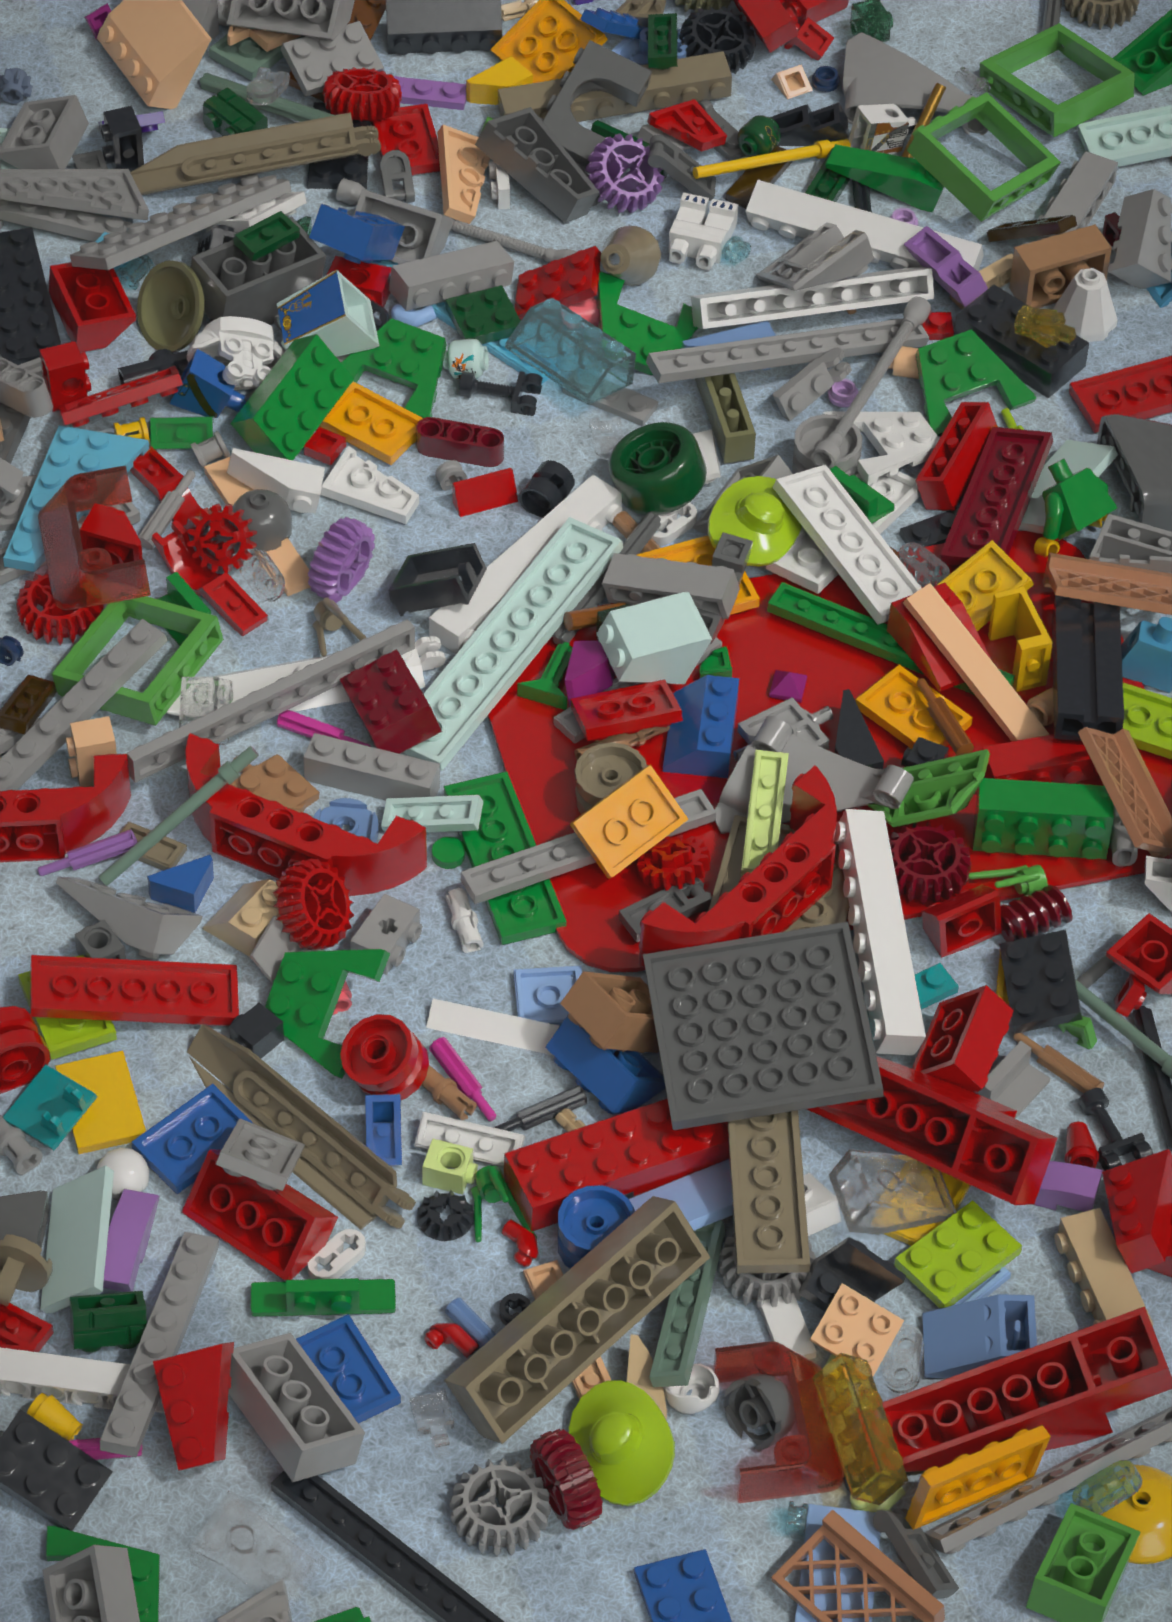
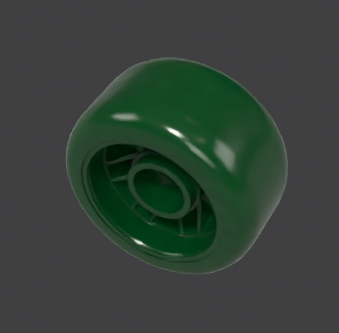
M668 422L648 424L627 434L614 447L608 463L610 478L614 487L621 493L623 505L632 512L646 515L649 512H652L654 515H664L684 507L702 490L707 476L706 463L694 435L685 427Z

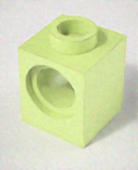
M432 1139L422 1166V1185L446 1191L452 1190L454 1193L463 1195L467 1183H474L475 1174L478 1170V1164L473 1163V1148Z

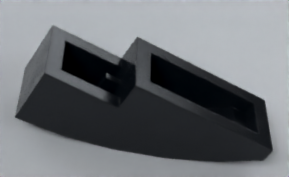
M839 102L813 112L808 104L770 117L776 121L780 129L781 138L777 146H811L816 141L829 140L832 142L849 138L848 117Z

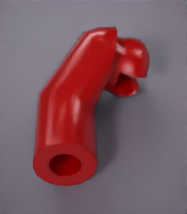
M510 1219L504 1225L502 1234L516 1243L518 1250L513 1255L514 1261L524 1267H528L531 1265L533 1258L536 1259L539 1254L537 1238L529 1230Z
M436 1323L430 1327V1331L424 1336L426 1344L432 1349H438L443 1343L453 1344L466 1358L479 1347L477 1342L456 1323Z

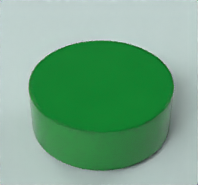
M442 837L432 846V859L441 868H456L465 860V846L458 838Z

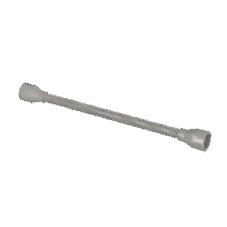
M343 178L339 183L336 199L346 204L357 205L361 190L365 188L357 182ZM453 219L450 228L451 231L460 232L464 235L467 234V236L488 241L489 243L498 241L502 247L533 255L534 257L544 259L548 263L577 252L570 249H546Z
M913 297L908 302L903 312V320L899 330L850 407L845 412L834 432L827 439L819 442L812 452L811 459L815 466L826 465L831 469L840 456V446L855 419L905 343L907 337L917 326L923 324L931 313V305L925 298Z

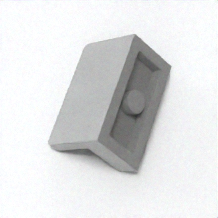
M1022 1041L987 1076V1084L978 1093L981 1096L1017 1110L1015 1119L1050 1082L1049 1076L1029 1064L1032 1048Z

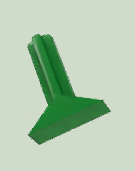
M563 642V644L557 645L541 679L517 683V696L566 710L567 697L558 686L569 665L573 648L570 646V643Z

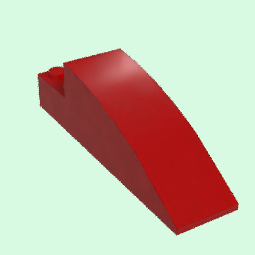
M878 1056L876 1057L883 1086V1097L807 1109L1013 1205L1035 1204L1058 1139L1053 1135L1015 1119L1017 1110Z
M1144 1306L870 1406L868 1411L889 1473L924 1471L934 1466L940 1468L952 1463L954 1459L962 1454H974L981 1451L991 1442H1003L1012 1438L1023 1429L1029 1431L1041 1425L1044 1426L1051 1436L1045 1451L1079 1444L1111 1434L1113 1431L1106 1413L1171 1390L1172 1376ZM1041 1398H1045L1043 1401H1046L1048 1405L1040 1407L1038 1401H1041Z

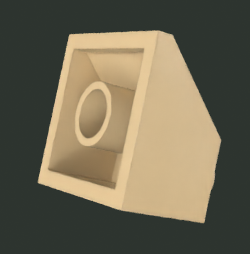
M266 879L244 884L203 926V930L245 955L250 956L273 916H277V918L279 916L278 909L273 907L277 903V898L273 895V892L278 889L276 882Z

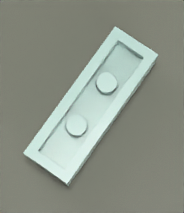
M479 795L387 798L381 828L386 832L397 815L404 819L418 822L426 827V832L478 830L483 800Z

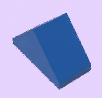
M211 855L147 876L151 900L196 913L214 879Z

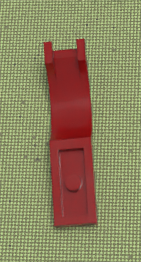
M151 446L144 455L140 454L133 461V467L130 471L161 503L167 492L175 490L184 476ZM189 488L182 495L185 501L172 519L173 521L178 520L187 531L190 528L196 527L192 519L196 516L202 517L201 510L203 509L196 502Z
M178 520L172 522L171 528L174 532L162 538L157 532L152 535L151 540L171 573L178 572L198 596L202 595L242 637L267 621L268 615L227 572L218 574L212 572L207 566L202 568L200 566L202 561L200 557H192L195 550L187 545L190 542L189 535Z

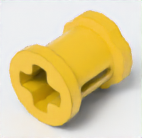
M139 417L138 421L121 425L118 422L113 423L115 435L125 436L126 433L138 431L137 434L127 435V437L149 440L150 444L148 428L144 417Z

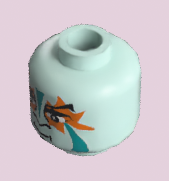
M477 339L453 340L449 344L448 351H445L443 367L445 370H449L454 379H460L462 371L475 373V378L477 379L482 376L484 370H488V349L486 346H482L481 342Z

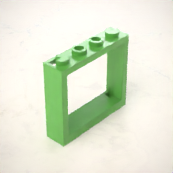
M1060 23L980 62V85L1053 137L1134 97V72ZM1059 50L1067 58L1103 82L1057 105L1011 73Z
M987 92L977 98L971 97L961 107H953L943 117L941 115L937 116L926 127L924 125L919 126L913 132L914 139L907 149L928 172L981 222L1044 185L1051 179L1061 163ZM976 118L1029 169L990 191L937 139Z
M120 589L115 597L108 602L106 608L97 619L90 624L89 629L80 640L73 645L67 656L56 666L52 677L58 695L63 697L84 677L82 674L129 616L137 620L144 619L150 624L188 634L189 636L143 693L121 687L100 708L104 711L156 726L224 640L217 616Z

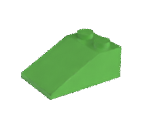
M1071 1503L1035 1576L1026 1608L1059 1622H1104L1141 1532Z

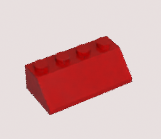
M210 1149L182 1213L283 1280H292L326 1245L338 1216L286 1184L283 1191L278 1189L268 1190L259 1186L256 1180L246 1176L236 1177L226 1173L223 1167L216 1165L222 1149Z

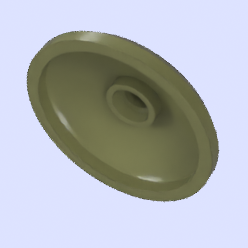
M168 260L153 267L141 285L137 302L138 322L145 340L154 349H168L172 352H178L187 347L195 338L203 321L205 310L204 293L199 278L192 268L183 262Z

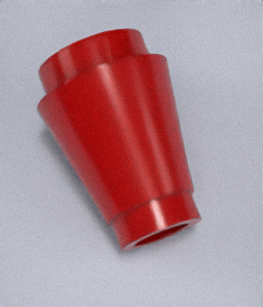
M1080 1121L1069 1124L1067 1127L1065 1163L1095 1168L1099 1160V1153L1088 1130V1126Z

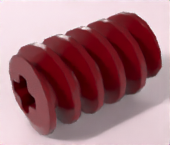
M1048 885L1043 890H1036L1031 895L1022 896L1020 900L1015 899L1009 902L1008 905H1001V935L1006 942L1014 941V937L1017 940L1027 938L1026 932L1030 937L1037 936L1038 928L1041 932L1046 933L1050 928L1049 923L1054 928H1058L1061 926V918L1065 923L1071 922L1073 915L1066 897L1057 887Z

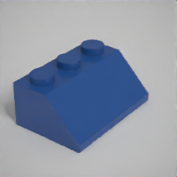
M706 675L673 693L682 709L683 721L670 725L667 734L663 772L728 778L738 704L739 678Z
M568 1015L545 1047L554 1055L553 1061L562 1069L570 1071L577 1078L575 1080L577 1085H580L583 1090L593 1093L599 1099V1106L612 1115L616 1113L623 1114L637 1109L666 1088L663 1074L640 1052L628 1050L623 1052L615 1049L602 1050L590 1041L589 1037L591 1035L584 1028L574 1024L568 1018Z

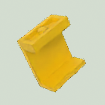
M1024 587L994 593L988 637L991 641L1012 635L1015 636L1017 646L1012 674L1015 675L1013 684L1015 691L1019 692L1046 685L1053 642Z

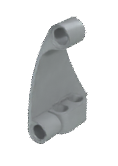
M861 32L846 42L843 75L844 112L848 117V122L853 124L857 106L895 104L899 108L924 109L936 83L946 87L936 111L948 113L953 107H961L968 99L973 97L972 95L965 94L949 81L913 58ZM976 118L962 125L967 134L973 132L984 135L988 132Z
M767 716L751 746L748 745L722 791L719 803L715 808V823L720 833L725 834L730 833L735 815L748 817L755 750L789 753L781 824L788 823L791 819L790 806L793 797V782L800 774L807 773L814 765L819 768L828 780L835 797L837 812L873 803L898 809L913 783L914 777L906 770L895 765H888L885 769H874L837 755L793 735L792 728L781 719Z

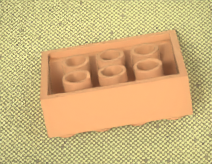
M123 0L108 14L97 36L98 41L146 105L164 109L177 108L212 39L182 0Z

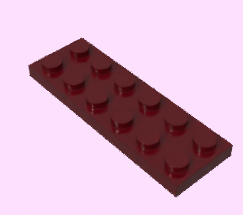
M992 427L941 551L942 564L961 566L991 540L1009 555L1053 444L1052 432Z

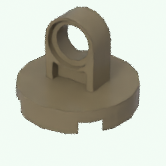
M6 1234L4 1239L0 1240V1304L7 1307L16 1289L25 1292H35L43 1289L53 1271L51 1259L49 1258L46 1261L40 1255L42 1248L26 1238Z

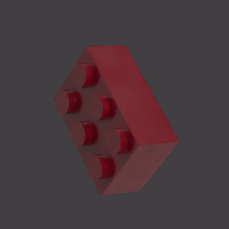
M397 649L339 679L376 748L400 754L442 732L430 704Z

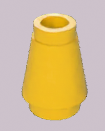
M39 1394L27 1411V1414L67 1441L73 1440L74 1436L83 1427V1424L77 1421L53 1395Z

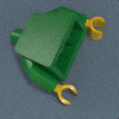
M1065 458L1048 466L1056 484L1042 492L1045 502L1044 537L1039 538L1034 545V552L1042 557H1047L1048 553L1056 554L1059 552L1060 546L1058 542L1054 541L1055 539H1063L1088 525L1101 528L1102 521L1105 522L1107 515L1117 509L1116 504L1108 494L1107 483L1098 478L1089 468L1073 474Z

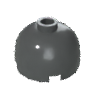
M256 489L244 493L234 503L232 512L235 513L240 509L244 510L241 518L243 520L251 518L252 523L248 525V529L257 531L256 535L250 537V541L255 542L257 547L248 549L249 551L266 552L274 550L281 546V541L286 539L287 536L288 539L292 534V515L287 502L277 493L265 489ZM229 520V523L236 529H238L237 526Z
M757 1373L732 1382L726 1389L725 1396L730 1394L729 1405L724 1407L729 1426L740 1438H742L744 1430L757 1444L753 1449L761 1450L780 1442L794 1426L797 1415L795 1400L785 1383L777 1377ZM766 1424L769 1429L767 1433L757 1435L748 1432L747 1427L756 1429Z

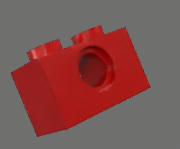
M335 255L326 275L338 270L361 292L382 307H385L391 293L389 285L392 267L363 261L358 264Z
M75 341L40 350L42 377L45 380L53 404V412L59 411L60 405L88 396L87 392L92 391L88 374L85 373L86 370L90 369L89 361L85 352L80 353Z

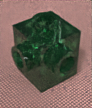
M865 0L853 3L850 19V28L853 36L862 32L881 42L890 41V30L894 24L893 17L889 11H886L880 0Z

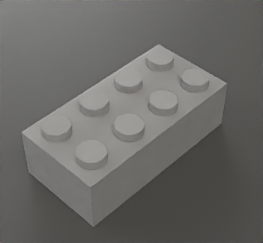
M291 1333L234 1348V1352L231 1354L230 1377L232 1379L229 1395L292 1482L356 1464L365 1432Z

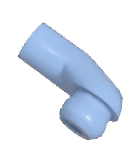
M395 304L391 308V317L414 327L436 319V314L431 305L419 310L412 309L405 311L401 304Z

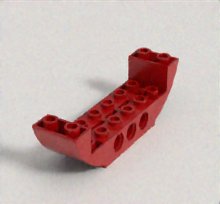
M191 733L188 735L186 745L189 798L219 773L217 769L221 767L219 744L214 743L208 738H201ZM228 783L192 813L200 831L212 844V852L278 879L282 877L281 871L286 870L294 862L318 858L319 861L329 862L330 868H338V876L345 877V888L351 889L348 896L374 894L392 889L411 880L427 868L426 827L416 821L407 820L397 815L377 844L367 837L357 836L342 830L337 825L327 824L312 818L307 813L297 812L277 801L267 800L247 789H240Z
M94 755V787L76 786L73 788L0 791V863L60 860L65 858V854L68 851L88 845L101 837L120 818L131 798L128 755Z
M816 765L807 773L800 774L792 785L793 797L790 806V828L796 832L789 833L784 838L782 844L773 853H767L761 860L760 865L752 872H746L741 877L738 885L730 892H724L714 907L708 912H702L697 917L695 923L665 902H662L654 911L649 910L643 916L640 922V966L645 967L643 954L785 932L832 888L836 849L834 841L837 807L828 780Z

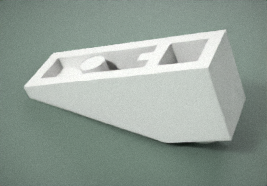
M232 448L227 473L253 490L265 489L277 493L287 502L289 509L292 511L316 513L325 467Z

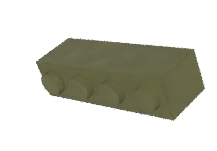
M735 373L695 378L724 464L754 459L756 432Z

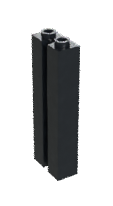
M1055 595L1052 614L1054 739L1082 741L1078 732L1085 727L1115 734L1123 729L1124 723L1120 606L1098 602L1082 603L1080 599Z

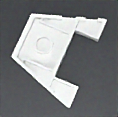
M846 411L823 412V414L843 417ZM860 412L853 424L858 427L860 432H864L880 456L858 460L857 471L866 484L872 485L878 482L879 476L886 473L889 477L898 474L899 468L909 463L910 466L914 467L926 462L940 438L920 412Z

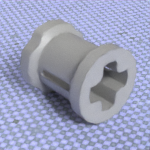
M219 431L214 432L213 437L199 444L195 442L190 444L202 469H204L207 463L223 455L225 457L230 456Z

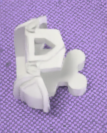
M228 316L213 320L205 326L200 334L196 335L187 352V360L189 362L195 351L199 349L226 366L222 376L227 383L235 385L234 390H247L258 388L284 354L285 350L279 346L277 341H274L271 325L251 318Z

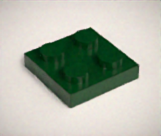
M502 285L445 299V308L461 340L477 339L481 344L523 334V324Z

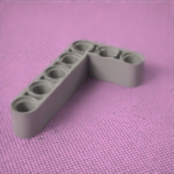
M0 357V402L32 418L41 417L51 412L53 404L44 378Z

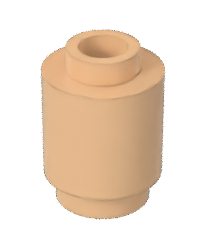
M906 346L900 348L888 368L893 369V376L919 379L915 355L918 348Z

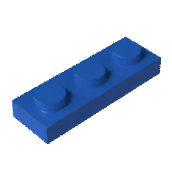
M597 8L596 11L585 9L580 19L602 32L640 39V32L645 29L637 24L639 21L637 18L629 14L623 13L622 15L612 10L608 12L601 8Z

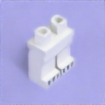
M683 193L678 214L669 231V261L681 264L685 261L686 257L696 259V265L699 268L710 270L714 263L720 264L737 225L738 204L712 199L708 214L709 198Z

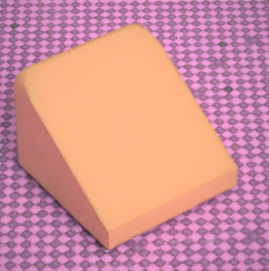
M802 64L778 72L771 79L787 100L813 91Z

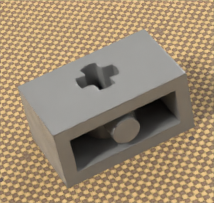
M384 893L351 939V950L383 949L389 952L390 956L383 974L387 975L393 965L398 967L402 963L406 953L405 948L410 942L415 943L419 939L423 928L422 924H420V909Z

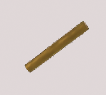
M935 84L913 132L921 125L926 127L930 124L946 90V87L942 84ZM911 135L904 149L902 157L914 158L907 151L908 147L914 139L913 135Z

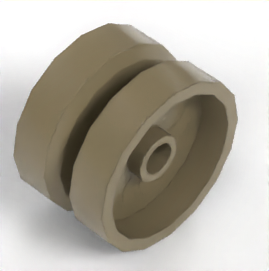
M613 742L598 744L586 750L578 759L575 768L576 803L581 815L646 767V760L636 749L626 744Z

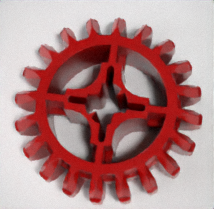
M352 67L349 70L343 69L342 72L335 71L332 75L327 76L325 87H323L326 109L330 110L334 115L351 112L352 120H360V122L363 120L372 122L375 119L383 120L384 117H392L394 113L398 112L402 100L399 80L395 79L391 74H386L385 71H376L375 68L365 69L363 67L362 69H356Z
M59 567L57 572H50L46 569L45 575L41 576L35 573L33 581L26 580L24 588L19 589L16 608L21 626H24L27 634L33 633L36 641L44 636L47 644L53 638H57L61 646L63 638H69L74 644L75 635L78 634L82 637L89 629L90 624L102 613L104 604L102 592L99 586H96L93 578H87L84 572L76 574L73 568L68 572H63ZM78 598L84 602L83 605L77 603ZM37 605H40V606L43 607V611H42V612L39 611V610L36 608Z
M310 858L294 862L286 870L281 871L282 877L276 880L278 889L273 892V895L277 898V903L273 907L278 909L279 916L276 920L282 921V932L290 933V942L298 943L299 948L317 950L333 947L343 938H346V931L352 928L349 920L354 917V914L350 911V906L354 902L349 900L348 893L351 889L345 888V877L338 876V868H330L329 862L319 861L318 858Z

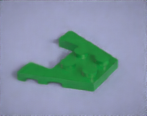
M600 271L596 301L600 314L598 326L601 356L648 375H653L646 363L648 354L682 349L683 341L691 339L699 329L693 326L692 307L683 303L675 327L618 305L617 303L625 280Z
M391 318L377 331L378 347L351 353L341 363L356 383L363 372L367 371L415 389L405 409L422 418L433 417L432 409L433 404L436 402V389L438 379L441 376L447 346L444 337Z
M972 329L918 348L915 353L920 388L923 389L924 414L927 417L928 424L938 437L942 436L952 419L945 403L994 385H996L1010 411L1031 404L1037 399L1035 394Z
M383 949L285 952L265 1007L283 1021L284 1036L331 1074L342 1079L346 1073L340 1055L342 1045L324 1039L348 973L380 982L390 953Z
M47 1526V1561H62L93 1545L127 1548L140 1622H159L160 1554L55 1526Z

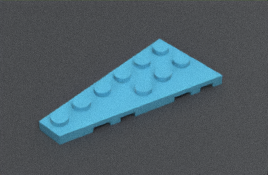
M59 425L3 557L4 567L35 572L57 549V543L66 533L70 535L74 531L76 522L83 515L87 517L95 503L99 504L115 487L114 482L123 472L128 473L133 467V461L140 454L144 455L150 449L149 440Z

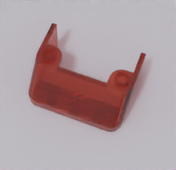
M126 465L73 475L39 511L38 520L54 604L62 610H75L151 596L145 559L112 565L111 556L108 551L97 547L83 549L76 512L91 510L95 503L113 506L132 502Z
M774 1341L715 1348L713 1371L719 1379V1383L736 1381L757 1373L774 1377L786 1375L788 1389L791 1391L796 1413L795 1422L798 1435L783 1437L776 1443L774 1447L775 1464L739 1469L738 1504L837 1490L844 1481L845 1467L822 1368L801 1354Z

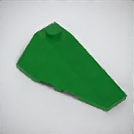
M835 144L825 164V167L915 208L933 213L945 188L913 158Z

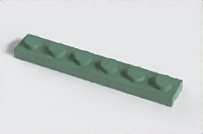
M723 1220L694 1231L710 1258L670 1293L649 1376L653 1387L688 1386L726 1232Z

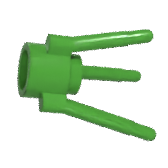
M1023 865L1017 868L969 873V879L1013 876V878L995 882V887L1001 888L1014 885L1017 893H1024V895H1031L1032 892L1043 890L1044 887L1048 886L1046 874L1040 865L1031 867Z

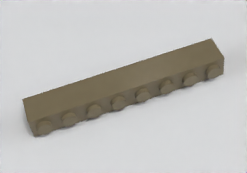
M724 51L678 59V67H670L665 70L648 68V64L641 66L651 70L652 74L650 84L637 107L607 92L590 91L576 98L570 108L576 121L581 122L670 107L692 99L700 102L704 99L711 100L731 96L732 74ZM562 78L498 89L500 115L504 116L531 107L539 118L545 119L549 112L546 110L549 100L553 94L558 96L562 89L560 87Z

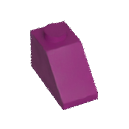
M599 640L574 641L565 677L570 707L571 698L600 693L613 686L615 672Z

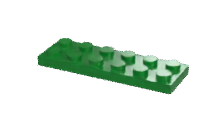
M507 771L444 786V796L479 795L483 800L478 830L458 831L472 868L536 846ZM550 878L485 901L501 945L555 933L556 928L567 926V921Z

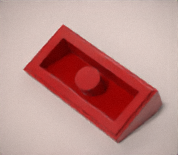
M512 468L452 483L453 504L460 517L518 502Z

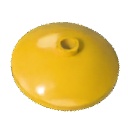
M1124 1465L1112 1473L1102 1474L1098 1477L1087 1492L1084 1508L1141 1532L1129 1562L1134 1564H1153L1170 1559L1172 1557V1476L1150 1466ZM1136 1500H1144L1148 1502V1504L1143 1505L1138 1503Z

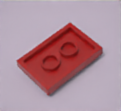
M427 103L399 107L398 112L394 113L392 117H384L383 120L375 119L371 122L372 126H375L379 133L377 140L381 144V150H379L381 159L387 152L399 150L408 157L412 175L440 171L438 138Z
M596 245L585 250H579L559 260H553L533 270H527L518 276L514 309L522 323L597 296L601 252Z
M665 679L570 699L571 710L587 741L604 740L609 736L623 733L634 734L642 729L667 727L672 723L683 721L682 709Z

